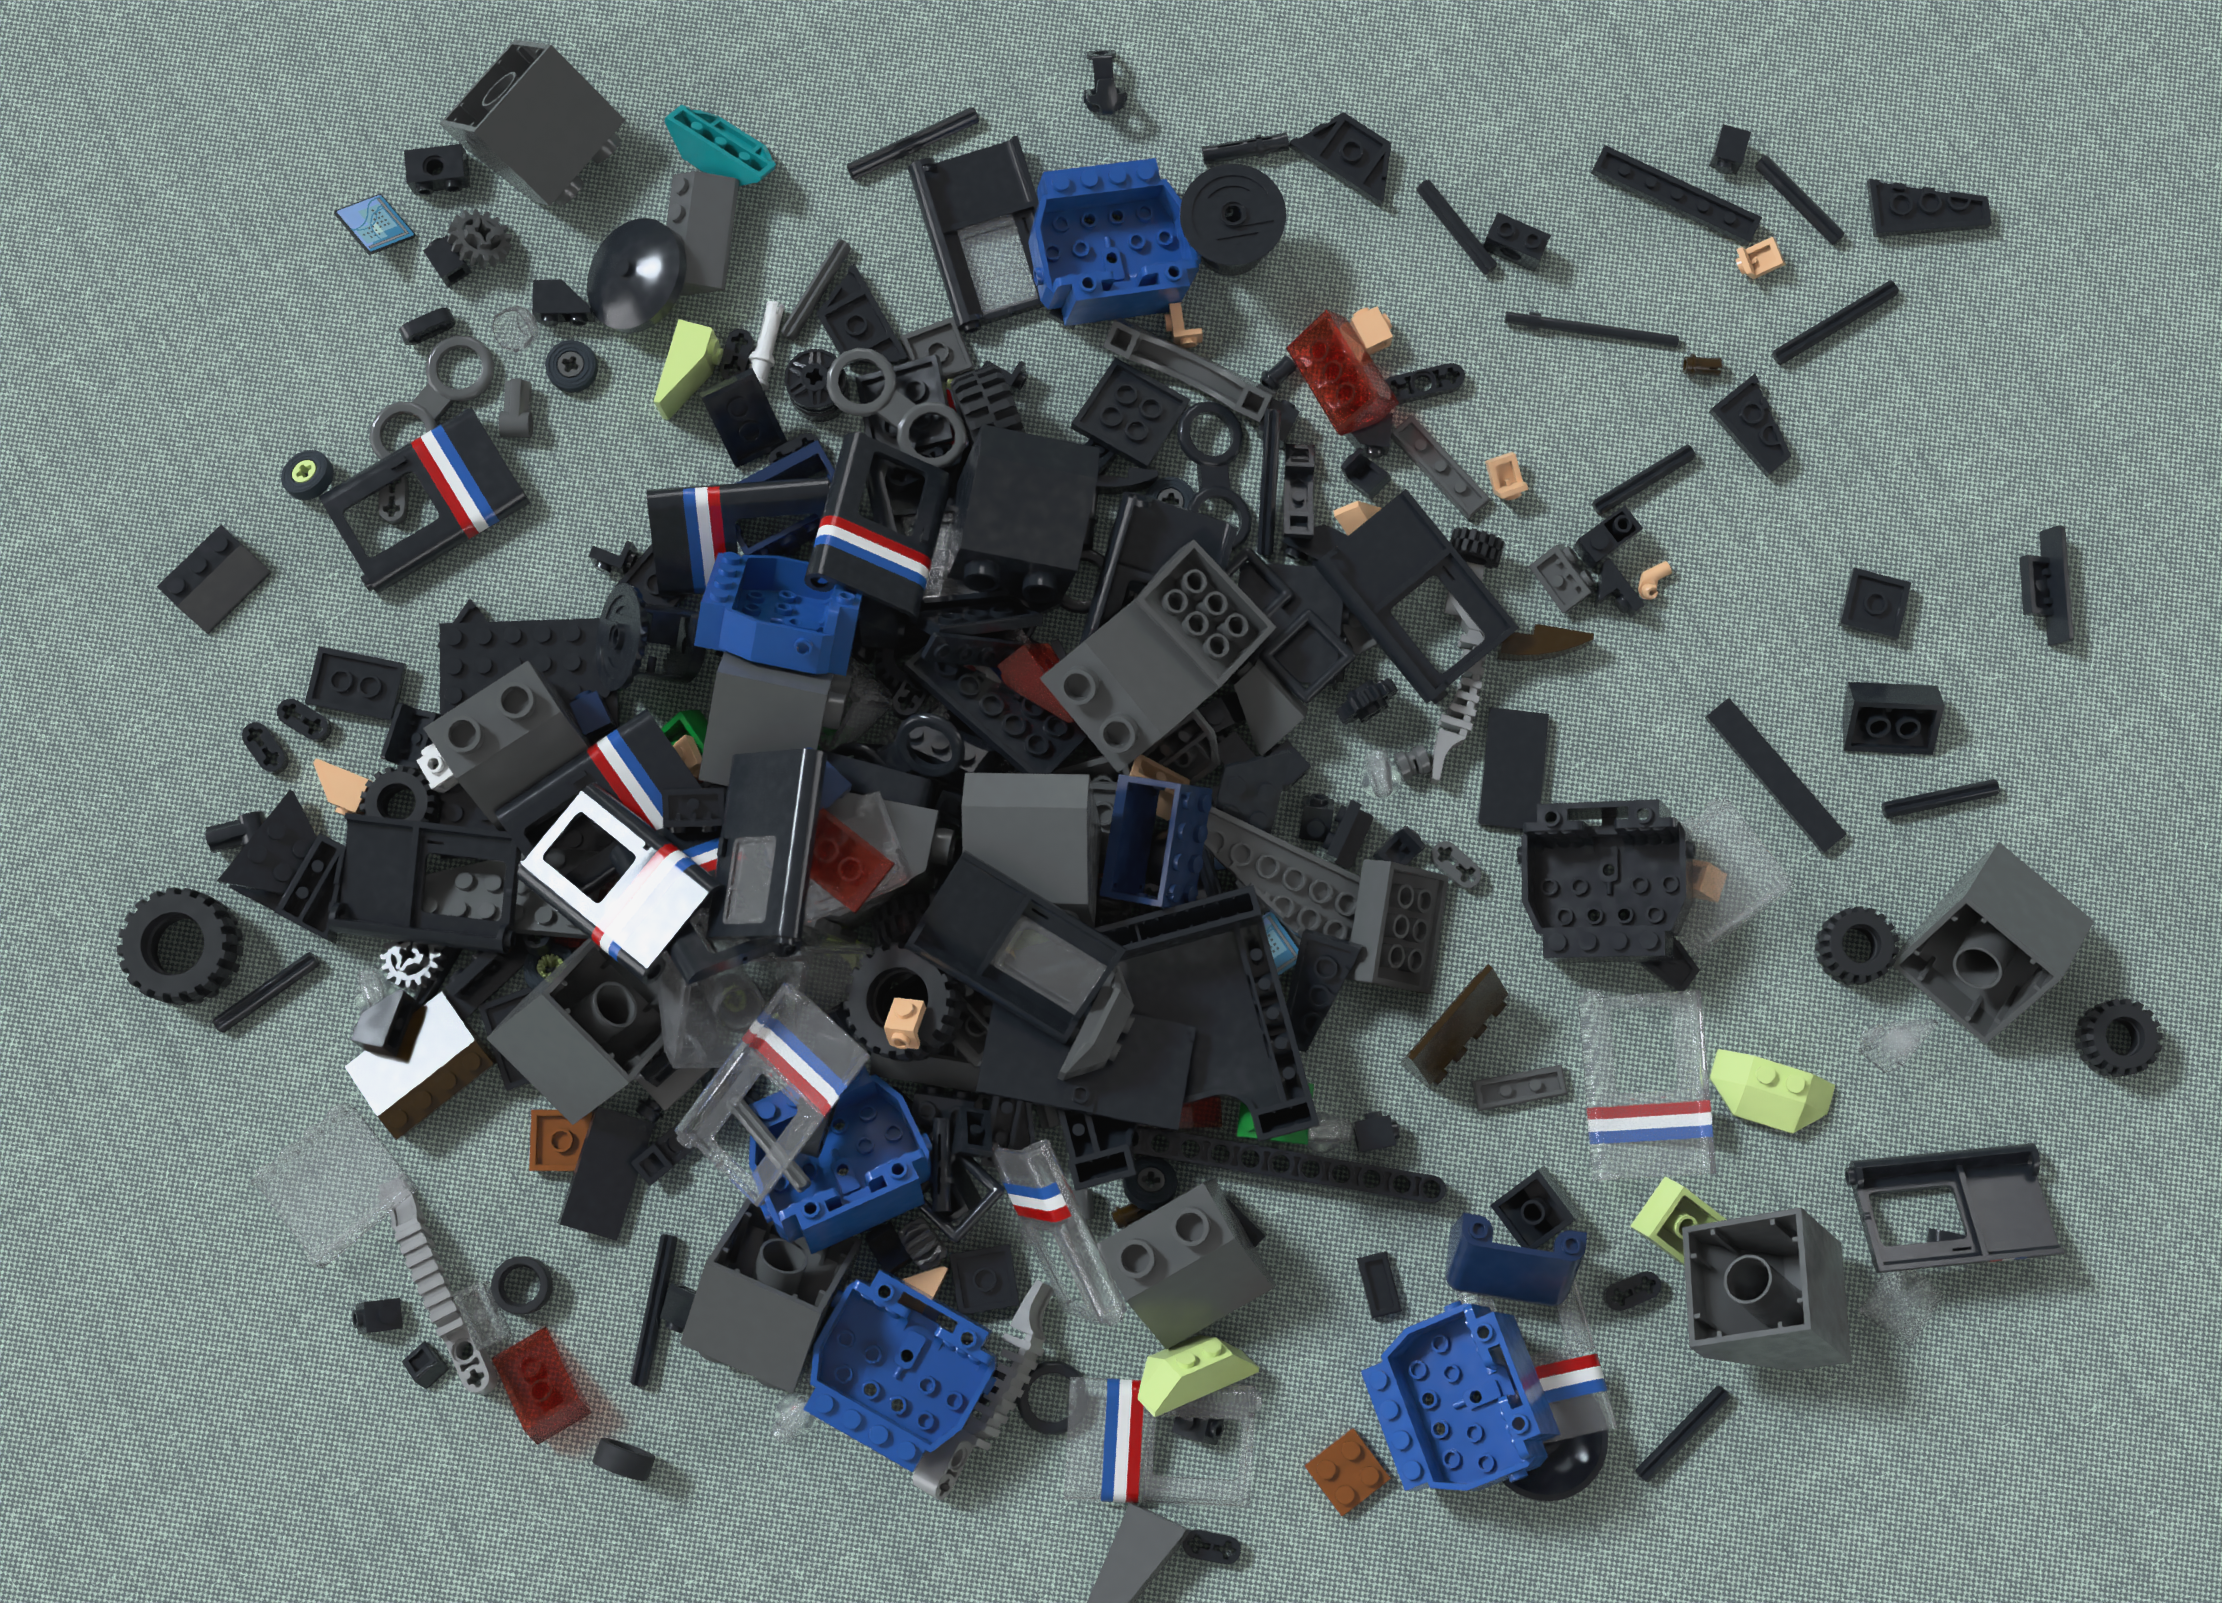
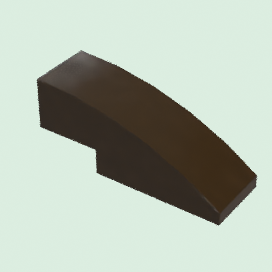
M1535 624L1531 630V635L1514 632L1500 643L1497 659L1538 661L1556 658L1589 646L1594 639V633Z

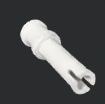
M767 301L756 350L749 356L750 368H753L763 390H768L769 388L767 380L770 368L775 364L772 354L785 309L783 304H779V307H777L779 302Z

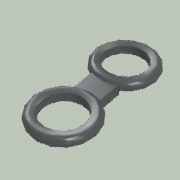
M456 335L443 339L432 349L426 362L425 373L428 384L412 402L400 401L386 406L376 415L371 424L369 440L373 452L380 460L391 454L384 447L382 435L387 422L392 418L402 414L414 415L423 421L427 433L437 427L436 423L454 402H466L475 399L487 390L494 376L495 364L491 352L483 342L471 336ZM458 348H467L476 352L481 359L482 369L478 380L474 384L464 389H451L440 381L438 369L443 356L451 350Z
M855 348L843 352L833 361L827 372L826 387L830 399L840 410L852 416L861 417L877 414L897 429V442L900 451L940 469L950 467L961 457L967 441V430L963 419L953 408L943 403L924 402L915 405L896 390L897 377L893 366L884 355L872 349ZM856 361H868L881 370L885 379V387L876 400L867 404H856L847 400L841 393L838 385L839 376L848 364ZM928 414L939 415L947 419L955 432V442L951 450L937 458H928L918 454L911 446L909 440V430L912 424L918 418Z

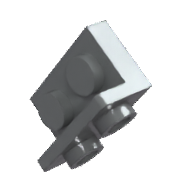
M1560 544L1555 545L1530 564L1529 568L1561 612L1566 613L1586 597L1593 595L1597 590L1593 586L1596 582L1592 575L1586 569L1582 571L1576 563L1579 559L1573 549Z

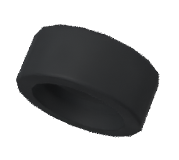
M529 1256L513 1257L504 1261L495 1270L491 1280V1293L495 1302L502 1310L514 1315L531 1314L540 1310L549 1301L553 1291V1278L549 1269L540 1260ZM519 1267L532 1269L540 1281V1289L537 1296L525 1304L511 1301L504 1290L507 1275Z
M601 1438L592 1462L607 1471L623 1477L647 1481L655 1456L625 1442Z

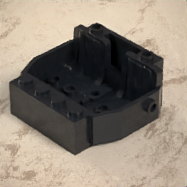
M1661 800L1537 804V822L1523 823L1521 847L1517 848V862L1521 865L1522 903L1536 933L1543 937L1544 959L1551 963L1673 961V936L1679 935L1693 904V859L1696 856V847L1687 828L1677 818L1672 817V811ZM1598 819H1602V825H1601V826H1589V825H1588L1587 823H1585L1584 821H1571V820H1598ZM1608 866H1614L1615 869L1611 876L1605 875V869ZM1629 910V919L1621 920V912ZM1594 911H1599L1600 913L1597 921H1591L1590 915Z

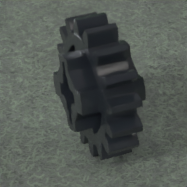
M1389 678L1384 681L1380 680L1376 684L1373 680H1369L1346 695L1348 701L1341 704L1342 706L1337 709L1336 714L1342 724L1345 725L1355 722L1358 718L1361 723L1367 722L1388 708L1386 702L1397 694L1398 689L1392 679Z

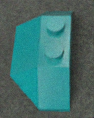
M680 105L665 117L664 122L682 159L704 173L736 178L739 180V186L760 182L776 167V163L772 160L766 145L718 115L701 110H690L688 106Z

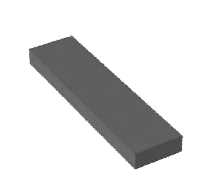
M1413 415L1409 416L1391 432L1393 441L1467 520L1490 502L1491 499Z

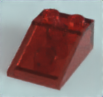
M1049 643L1025 644L998 665L1002 672V680L1009 688H1012L1015 692L1066 722H1075L1040 679V677L1060 662V659Z
M822 807L819 812L810 879L856 914L895 864Z
M546 1326L492 1357L524 1432L537 1445L592 1413L580 1386Z

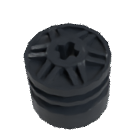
M809 349L800 352L790 361L785 370L784 383L794 409L803 418L812 422H826L837 418L844 412L830 399L826 387L827 372L837 357L824 349ZM843 369L839 376L838 385L841 393L850 401V386ZM817 377L821 378V381H817L815 385H812L811 381L815 382Z

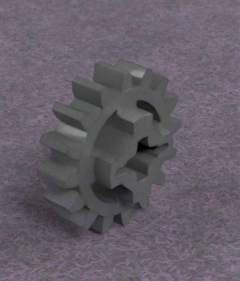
M474 209L472 215L467 210H464L461 216L456 215L447 232L449 233L447 242L453 244L452 252L461 253L459 260L469 259L470 266L472 267L477 262L480 263L482 269H485L487 263L494 268L498 261L503 263L512 246L510 244L512 235L505 234L508 226H500L498 224L499 217L489 218L490 213L488 211L484 215H480L478 209Z
M393 940L391 944H383V947L387 949V953L380 955V958L387 963L381 967V970L389 973L386 978L400 988L404 989L406 987L410 990H416L417 984L426 988V980L436 981L435 971L444 970L439 965V962L447 959L446 955L440 953L445 946Z

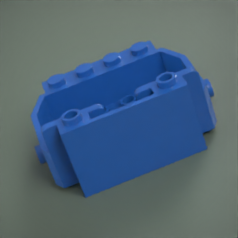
M1156 158L1043 172L1036 190L1039 204L1028 244L1034 268V281L1038 287L1040 301L1048 310L1061 308L1065 326L1169 312V304L1182 302L1199 271L1201 255H1198L1190 247L1187 239L1184 237L1180 223L1182 200L1167 179H1160ZM1112 215L1120 216L1121 220H1114ZM1084 219H1091L1093 224L1085 223ZM1107 257H1113L1116 263H1109Z
M718 552L701 601L694 646L732 653L752 662L812 674H827L828 672L846 676L863 595L838 584L827 592H819L809 588L804 581L809 564L806 561L772 555H743L741 557L734 552ZM820 578L818 583H827L824 578Z
M861 1056L852 1060L845 1081L848 1087L839 1099L819 1158L787 1149L789 1136L804 1095L796 1085L748 1105L811 1181V1186L804 1192H797L750 1135L749 1166L765 1202L760 1208L766 1222L773 1221L779 1236L790 1243L804 1237L811 1255L925 1204L920 1184L928 1181L929 1177H932L933 1167L929 1151L933 1150L928 1135L926 1132L920 1134L903 1096L876 1074L869 1076ZM838 1123L845 1124V1127L841 1130L834 1128ZM846 1168L849 1171L846 1175L841 1176L838 1174L839 1170Z
M879 1270L872 1284L863 1279H856V1281L846 1287L844 1292L839 1290L830 1305L835 1309L814 1344L810 1384L815 1389L803 1410L907 1470L914 1472L925 1452L931 1453L962 1430L982 1394L989 1395L997 1380L993 1377L997 1368V1355L983 1348L992 1330L890 1272ZM884 1285L888 1286L891 1290L890 1296L887 1298L879 1295ZM904 1292L927 1304L923 1313L899 1303ZM940 1313L958 1322L953 1333L936 1322ZM966 1332L973 1335V1342L970 1345L964 1344L961 1340L962 1335ZM904 1350L912 1351L913 1359L910 1362L902 1359ZM869 1383L874 1384L877 1389L876 1393L872 1396L868 1395L865 1391V1387ZM895 1399L902 1400L904 1406L901 1411L893 1409L892 1403Z
M1461 1301L1451 1303L1444 1307L1445 1312L1405 1328L1383 1352L1381 1363L1361 1371L1405 1491H1421L1428 1487L1480 1491L1507 1479L1510 1482L1523 1479L1528 1476V1471L1540 1467L1548 1457L1542 1442L1561 1435L1515 1316L1492 1312L1490 1307L1468 1303L1462 1304ZM1476 1391H1479L1482 1395L1479 1403H1476L1473 1399ZM1431 1393L1434 1396V1402L1428 1405L1426 1397ZM1440 1423L1445 1426V1432L1442 1435L1437 1432V1427Z

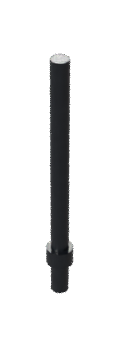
M1506 311L1504 323L1527 326V329L1539 331V328L1671 347H1677L1679 342V336L1543 317L1541 313L1529 312L1528 315Z

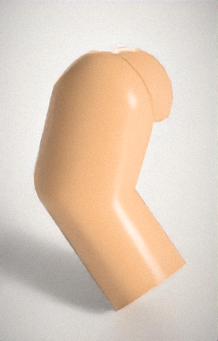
M1667 561L1642 572L1638 592L1643 599L1652 600L1658 595V581L1672 574V569Z

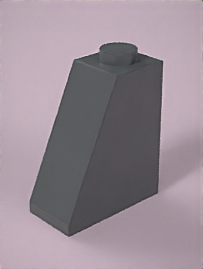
M1259 658L1253 664L1249 661L1246 662L1236 672L1239 677L1234 684V688L1257 750L1263 756L1305 718L1309 709Z

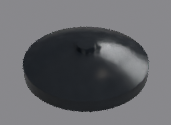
M640 218L622 224L607 236L594 255L587 278L589 305L600 322L618 332L636 333L654 326L667 315L682 291L687 270L685 248L677 233L657 220Z
M1590 1394L1549 1403L1561 1435L1542 1442L1548 1457L1540 1467L1528 1471V1476L1514 1482H1510L1509 1479L1502 1481L1506 1487L1516 1494L1531 1500L1552 1502L1572 1497L1593 1482L1599 1474L1607 1455L1608 1430L1602 1410Z

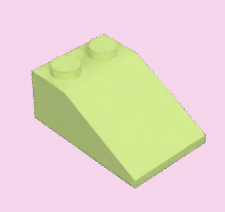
M678 320L654 398V403L663 419L669 420L713 374L715 365L720 364L723 349L713 328Z
M1664 1177L1630 1227L1684 1265L1682 1227L1726 1219L1687 1188Z

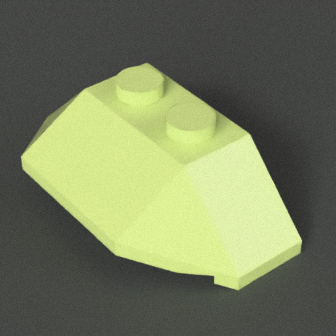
M1717 1049L1709 1078L1733 1116L1791 1134L1828 1114L1835 1089L1834 1084L1812 1073L1757 1056Z
M1198 1335L1147 1357L1138 1400L1154 1417H1157L1259 1372V1367L1242 1350L1217 1337Z

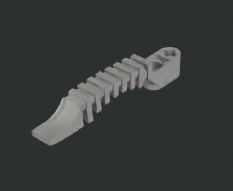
M1466 562L1482 581L1485 566ZM1448 591L1444 613L1453 615L1466 634H1461V639L1458 640L1457 647L1464 648L1463 654L1460 656V659H1462L1484 640V635ZM1486 656L1461 675L1463 677L1458 684L1457 689L1459 690L1454 696V703L1451 702L1446 713L1447 715L1442 714L1441 719L1438 721L1437 726L1458 732V734L1444 729H1440L1439 733H1437L1431 760L1432 772L1430 773V783L1437 785L1438 781H1440L1447 753L1453 748L1462 745L1466 735L1468 736L1472 730L1473 724L1470 722L1473 721L1477 712L1474 708H1476L1480 698L1478 693L1483 683L1480 680L1484 674L1485 668H1482Z
M402 1174L400 1177L379 1186L391 1216V1227L396 1232L394 1234L395 1239L401 1245L400 1251L407 1259L405 1263L413 1273L411 1277L418 1285L419 1295L425 1300L423 1302L425 1309L429 1310L431 1314L429 1315L431 1322L438 1327L436 1329L437 1335L444 1340L463 1386L466 1390L476 1394H489L497 1386L496 1372L484 1345L467 1319H464L463 1314L465 1312L463 1307L454 1302L458 1299L456 1293L448 1289L451 1286L450 1281L442 1275L446 1272L443 1266L437 1263L440 1260L438 1253L432 1250L436 1246L434 1241L429 1238L433 1236L431 1230L423 1225L426 1223L423 1212L406 1175ZM468 1344H472L473 1354L469 1359L465 1360L462 1355L463 1349ZM478 1374L484 1375V1378L481 1379V1386L475 1384L479 1380Z
M1036 1280L1010 1324V1327L1026 1334L1024 1340L1007 1333L1003 1335V1341L1020 1349L1017 1354L1007 1349H1002L1000 1356L1013 1361L1011 1367L999 1363L996 1370L1006 1374L1004 1381L996 1378L994 1386L999 1388L996 1394L990 1392L989 1395L984 1394L983 1397L992 1401L988 1407L978 1402L974 1409L982 1413L980 1419L970 1415L964 1430L956 1433L931 1453L925 1452L913 1475L914 1486L937 1500H943L951 1492L973 1448L978 1446L988 1451L992 1444L985 1439L993 1436L998 1438L1001 1432L998 1429L1001 1423L1006 1424L1009 1418L1006 1416L1009 1410L1014 1411L1017 1405L1014 1403L1015 1399L1022 1397L1024 1391L1021 1388L1024 1383L1029 1384L1031 1377L1028 1375L1031 1369L1036 1370L1038 1365L1035 1362L1037 1356L1042 1357L1044 1349H1042V1345L1046 1338L1043 1333L1042 1318L1055 1288L1039 1280Z

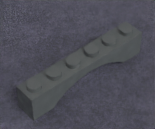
M1123 318L1114 320L1103 344L1104 348L1129 360L1177 378L1258 422L1263 420L1265 411L1269 408L1277 392Z

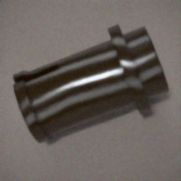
M1695 354L1684 357L1683 373L1688 374L1689 377H1694L1695 374L1720 376L1721 370H1718V368H1722V359L1720 357H1696Z
M1129 1203L1121 1208L1116 1206L1115 1211L1111 1212L1117 1228L1120 1229L1122 1227L1126 1228L1128 1224L1152 1212Z

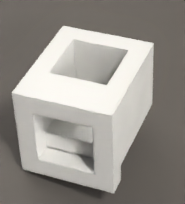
M434 744L425 747L421 751L423 756L417 760V763L430 784L428 785L432 790L445 793L459 783Z

